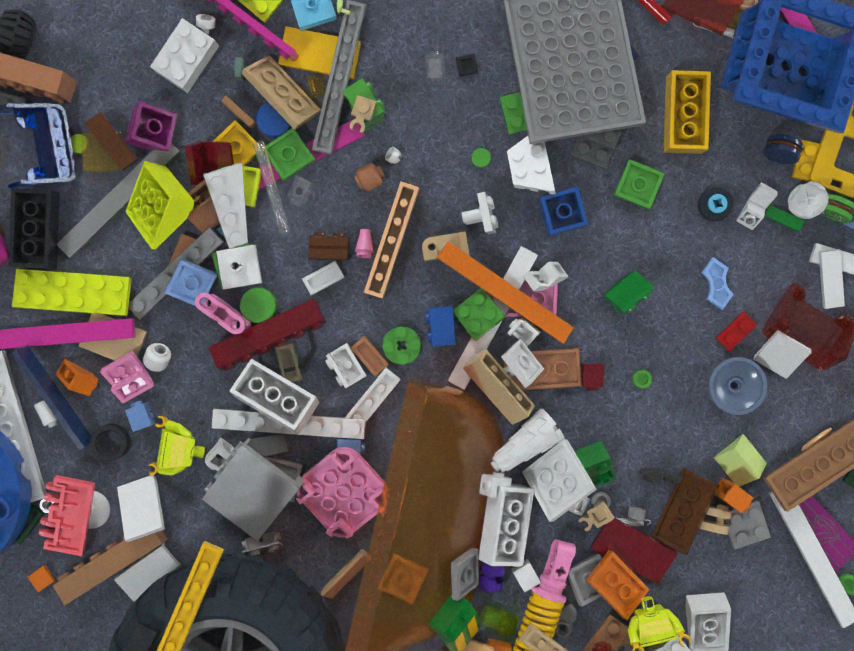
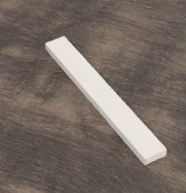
M521 246L503 279L519 290L525 280L523 276L530 271L538 255ZM493 297L492 300L502 313L506 315L509 307ZM501 322L478 341H474L471 337L448 379L449 382L465 390L471 377L465 372L463 367L470 357L488 348Z
M769 491L774 504L840 626L845 628L854 623V606L800 506L797 505L788 512L784 511L772 491Z

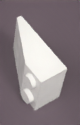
M725 593L686 595L688 635L692 640L691 645L689 643V649L691 651H728L731 608Z

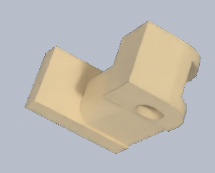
M466 231L427 238L422 244L424 262L438 260L436 257L447 241L469 255ZM433 244L435 249L429 250L428 246Z

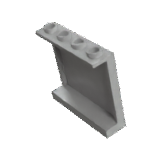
M248 438L244 443L240 441L233 451L236 454L234 456L230 455L224 462L225 469L220 468L213 478L216 481L214 483L210 482L204 489L206 494L202 500L258 541L305 480L299 475L293 480L247 444L251 440Z

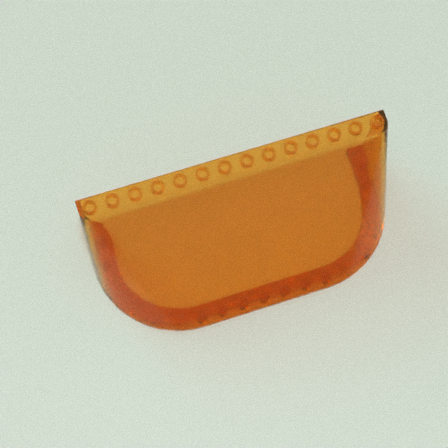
M409 375L345 651H405L439 637L428 623L452 594L451 562L471 548L478 549L479 556L488 496L479 493L482 474H493V471H496L491 465L492 457L504 446L499 426L489 410L473 395L456 386ZM478 559L479 576H480V573H481V571H480L481 560ZM477 586L462 597L468 600L470 604L475 596Z

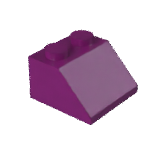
M139 101L133 106L125 143L142 149L168 152L177 114Z

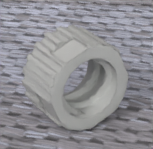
M629 507V518L645 520L646 509Z

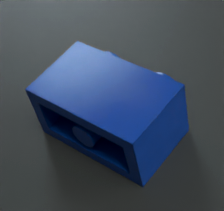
M452 306L429 308V312L426 313V323L431 326V331L427 332L428 343H432L433 347L456 345Z

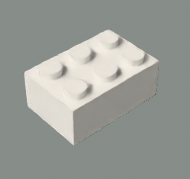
M182 18L150 67L156 73L188 93L219 45L213 38Z

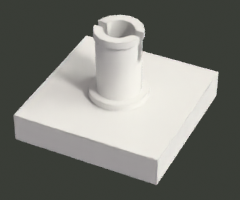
M256 245L216 251L223 290L262 283Z
M521 339L515 342L501 356L508 365L503 369L511 378L516 375L525 388L544 370Z

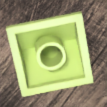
M741 434L713 457L730 479L739 487L759 479L767 464L744 434Z

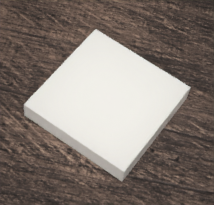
M777 330L755 354L754 360L787 379L811 354V349Z

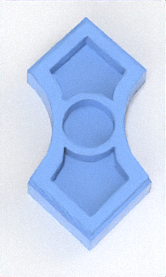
M712 257L701 272L709 284V294L706 300L723 310L734 295L726 284V274L729 268Z

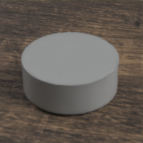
M598 491L592 495L591 504L593 507L603 501L607 507L610 506V497L605 492Z

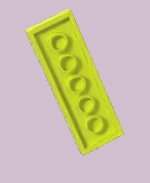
M16 269L12 307L128 316L132 278Z

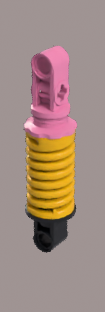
M557 539L552 542L544 572L540 575L541 583L532 587V595L529 597L530 602L527 604L528 609L525 610L526 616L522 619L524 623L520 625L519 637L516 638L515 646L512 647L511 651H533L519 640L530 623L549 637H554V630L557 628L559 616L562 613L564 603L567 601V597L562 592L566 588L567 584L565 582L572 560L575 557V544Z

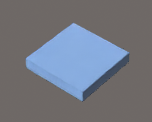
M181 258L165 289V294L195 306V299L199 294L209 293L217 273ZM206 297L202 299L201 304L204 303Z

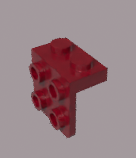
M198 141L185 146V156L187 158L188 175L191 185H198L205 180L203 176L205 173L234 165L230 142Z

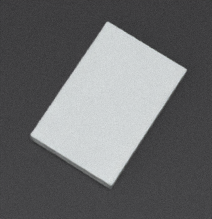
M150 475L117 487L126 542L165 529L155 475Z
M161 544L115 576L114 580L135 601L153 582L181 564Z

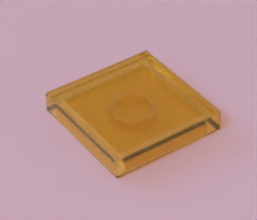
M82 132L84 172L122 171L92 132ZM117 132V134L123 140V133Z

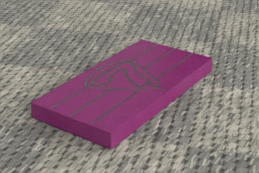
M811 496L800 503L799 506L836 572L854 555V540Z

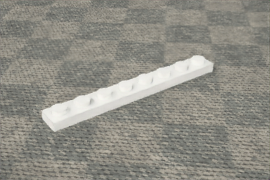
M213 409L212 428L295 434L257 411ZM311 415L299 435L365 439L366 419Z

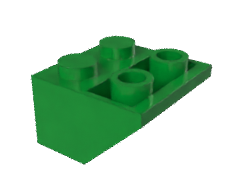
M631 271L602 296L616 313H629L637 307L635 303L647 299L652 294L650 291L655 287L638 272Z
M602 441L574 451L595 487L615 480L611 458Z

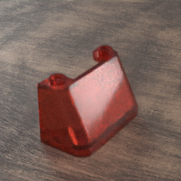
M793 283L788 286L762 329L763 335L770 339L779 330L810 348L811 354L804 361L820 370L829 369L846 360L854 339V320L846 315L832 319L803 300L806 296L805 289Z

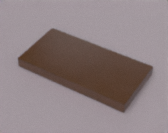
M683 468L651 537L684 555H688L720 485Z

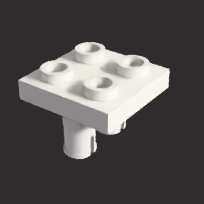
M486 192L477 193L480 206L478 209L462 212L463 222L466 225L483 222L484 230L487 234L496 233L495 228H498V222L495 215H492V209H495L493 198L488 196Z

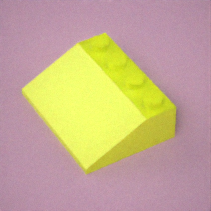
M144 161L125 212L150 248L156 250L188 218L189 213L193 210L194 200L166 166Z

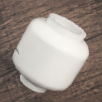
M151 344L146 349L143 363L151 371H163L171 359V351L164 344Z

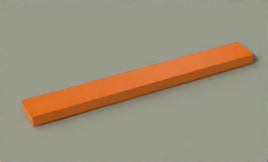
M446 242L436 257L562 344L565 343L574 329L570 324L450 242Z

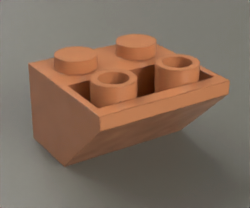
M203 180L188 193L194 200V207L189 213L188 219L202 233L208 228L214 229L220 224L206 182Z

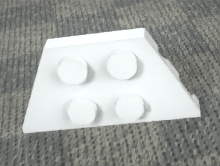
M527 136L507 151L515 188L529 189L536 192L542 190L548 191L552 195L556 194L545 142L530 144Z

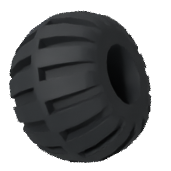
M14 9L3 12L0 18V53L20 59L27 57L36 23L30 15L21 10Z

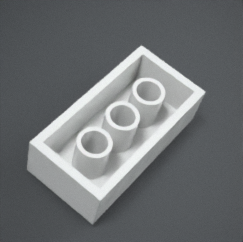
M253 359L249 361L230 389V393L235 398L297 435L300 434L320 403L316 396Z
M521 484L498 486L496 497L487 498L478 556L479 560L490 566H523L534 489Z

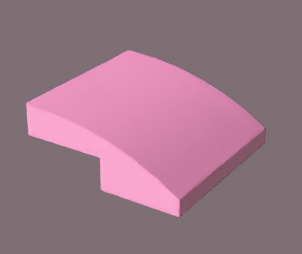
M133 351L106 365L100 371L112 385L111 391L122 403L154 387L148 371Z

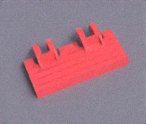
M56 475L53 482L49 481L45 486L46 489L61 492V494L50 492L44 495L45 501L54 503L49 507L48 517H42L40 523L55 529H39L40 536L48 537L44 541L43 549L83 556L86 547L95 483Z

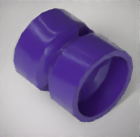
M481 561L480 571L482 574L479 576L478 588L488 592H502L504 580L501 577L505 575L506 566H490Z

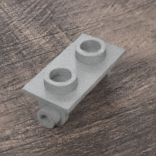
M273 531L263 534V542H260V539L257 541L253 537L245 538V541H242V547L246 550L242 551V553L246 556H259L260 552L267 551V553L278 551V547L283 546L278 541L281 539L280 532Z

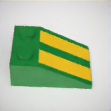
M452 594L428 623L450 651H463L481 628L477 612L470 602L464 598H461L459 601L453 600Z

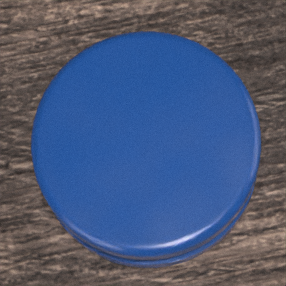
M269 102L264 103L259 108L256 122L259 129L267 137L276 139L292 128Z

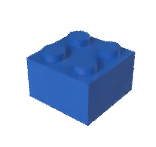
M578 187L557 192L553 195H546L537 200L547 237L588 225Z

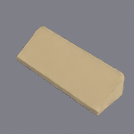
M361 549L322 588L321 595L333 598L372 559L371 556L364 549Z

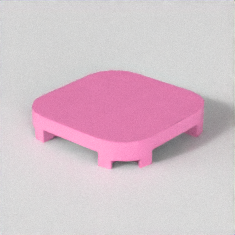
M349 447L334 449L304 473L302 478L305 481L296 492L298 503H303L327 529L326 534L331 538L336 536L347 539L353 536L355 531L379 512H383L389 499V488L385 481L357 451Z

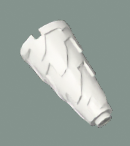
M540 408L494 454L491 465L497 473L499 471L502 473L509 471L523 461L526 462L540 452L543 453L565 439L560 428L557 430L556 423L549 414Z

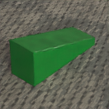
M772 205L767 207L764 215L794 232L800 231L805 220Z

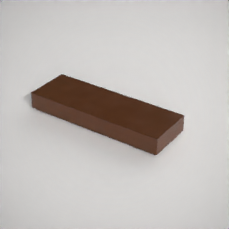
M101 112L84 123L122 171L138 161Z

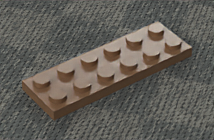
M854 419L763 477L784 511L788 512L854 469Z

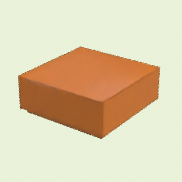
M43 565L27 577L37 592H40L56 580L46 565Z

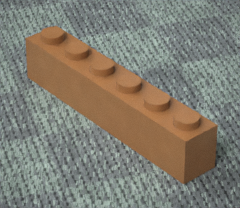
M161 530L130 542H126L124 536L121 537L123 539L122 542L119 544L116 541L105 547L107 551L103 554L99 551L91 556L89 563L85 564L83 561L73 568L75 572L72 574L66 572L58 577L59 582L53 585L54 590L64 605L70 603L168 540L164 532Z

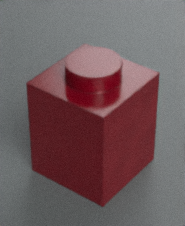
M582 363L581 383L582 387H586V391H598V387L604 388V364Z

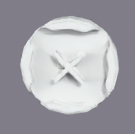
M813 181L796 186L788 197L789 210L801 219H811L818 216L825 210L829 201V195L825 187Z

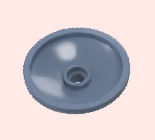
M743 357L728 358L720 362L713 369L708 383L709 394L714 404L722 411L733 415H744L757 409L763 402L767 393L766 376L761 367L750 359ZM732 382H736L734 389L731 388Z

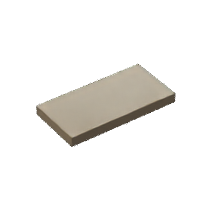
M270 55L242 70L241 73L294 130L321 113V109Z

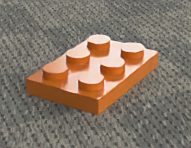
M608 550L586 579L617 613L626 620L629 619L640 604L641 599L650 590L610 550Z

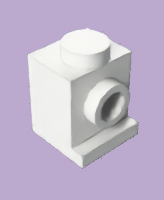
M220 438L216 445L206 454V465L216 471H219L220 468L224 469L226 467L224 462L230 455H235L233 451L235 448Z

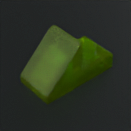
M484 604L479 617V623L496 629L499 635H514L520 616Z

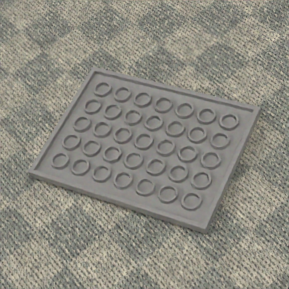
M503 0L530 144L646 124L621 0Z

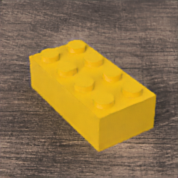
M672 70L666 76L663 153L702 154L708 150L711 72Z

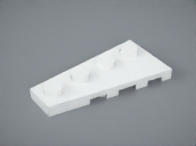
M240 162L203 174L228 248L231 249L248 243L242 163Z

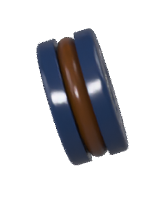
M775 134L767 138L763 154L767 159L780 164H795L800 160V154L804 145L802 141L793 136Z

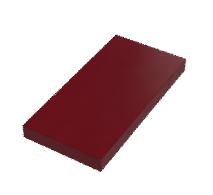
M616 518L602 526L591 544V549L602 555H605L608 550L613 551L630 570L656 584H659L678 555L677 551Z

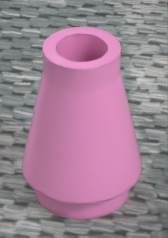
M360 229L355 248L356 256L359 258H371L372 253H374L371 230Z

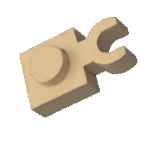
M357 95L351 112V116L356 117V119L351 121L350 130L353 131L354 126L359 124L361 125L360 133L363 134L365 132L364 121L371 122L377 104L376 101Z
M603 501L589 509L587 514L583 515L578 521H586L588 526L584 530L589 531L594 524L599 528L612 521L615 517Z

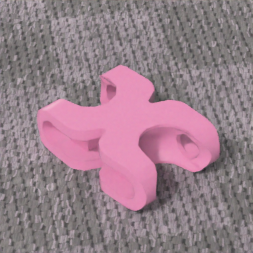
M201 293L196 297L195 306L208 317L216 320L218 324L229 332L240 334L252 327V322L248 321L241 312L231 307L230 304L217 295ZM206 297L204 303L201 304L202 299ZM238 321L240 322V327H239V328L237 327V322H238Z

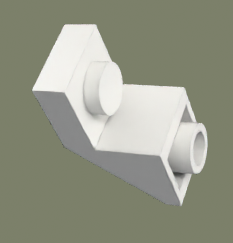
M761 182L750 195L736 221L753 230L764 218L765 209L776 198L778 191Z

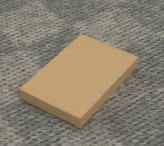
M91 314L88 322L117 319L104 314ZM135 327L136 338L80 342L79 347L114 361L131 351L138 357L148 332Z

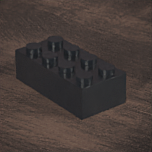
M11 188L8 267L57 269L58 246L56 244L58 243L60 193L44 189Z

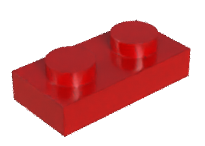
M741 312L715 338L730 352L757 324L745 312Z

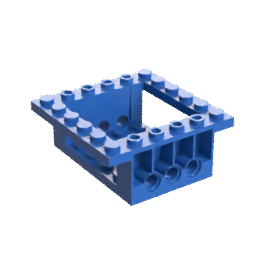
M760 0L759 3L741 12L720 88L734 92L731 101L838 134L844 133L854 100V8L831 0ZM782 7L850 29V32L835 38H829L777 20ZM767 56L771 58L770 65L765 64ZM782 61L788 63L787 71L782 69ZM800 66L805 68V76L799 74Z

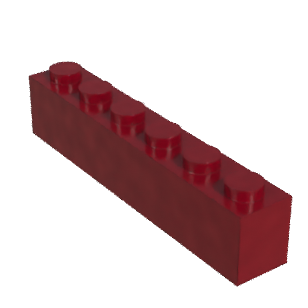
M312 299L208 348L216 367L222 371H229L240 362H249L257 354L264 355L270 352L272 347H281L292 338L298 339L303 337L305 332L311 329L315 331L322 328V324L326 323V320L317 301Z

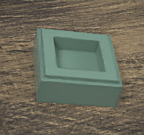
M238 57L235 59V78L237 81L245 82L246 78L241 72L246 67V62L243 58Z

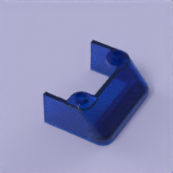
M22 103L0 106V114L14 113L18 126L33 130L39 167H33L27 171L26 180L9 184V189L69 182L76 178L77 169L67 115L63 106L57 103Z

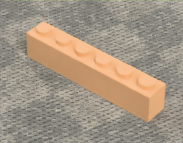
M400 182L364 293L381 299L384 298L419 193V187Z

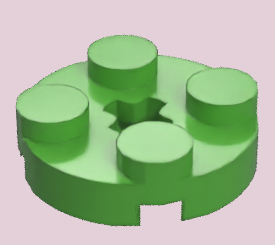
M397 327L391 329L385 335L383 350L385 356L391 362L404 365L414 361L419 355L421 343L419 336L414 330L408 327ZM403 340L406 341L407 343L405 344V346L407 347V349H401L399 351L397 349V342H403Z

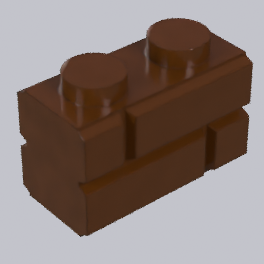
M314 232V236L309 235L308 258L310 260L348 261L349 237H345V233H333V236H326L325 232Z

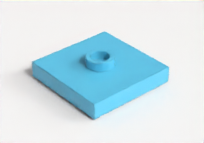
M291 0L300 31L337 20L331 0Z

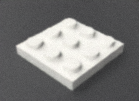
M563 439L522 471L529 486L534 489V495L549 522L555 521L597 490L569 441Z

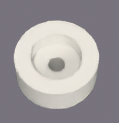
M206 14L196 16V26L201 28V31L205 34H209V29L215 28V17Z

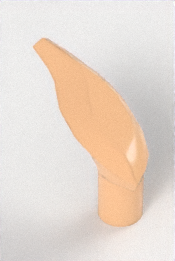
M830 427L803 445L801 451H805L825 438L832 431V428Z

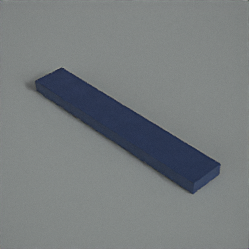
M29 346L14 351L12 356L76 447L81 450L89 445L92 436Z

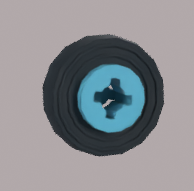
M712 187L704 191L698 200V210L701 216L712 222L727 218L734 207L731 194L726 189L720 187Z

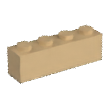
M487 349L470 357L463 369L508 421L513 425L528 418L535 405Z

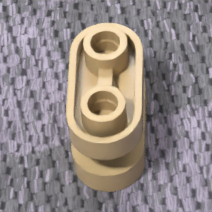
M717 504V506L710 505L706 515L717 517L716 522L704 519L700 529L728 535L729 526L724 524V520L731 519L732 511L729 510V506Z

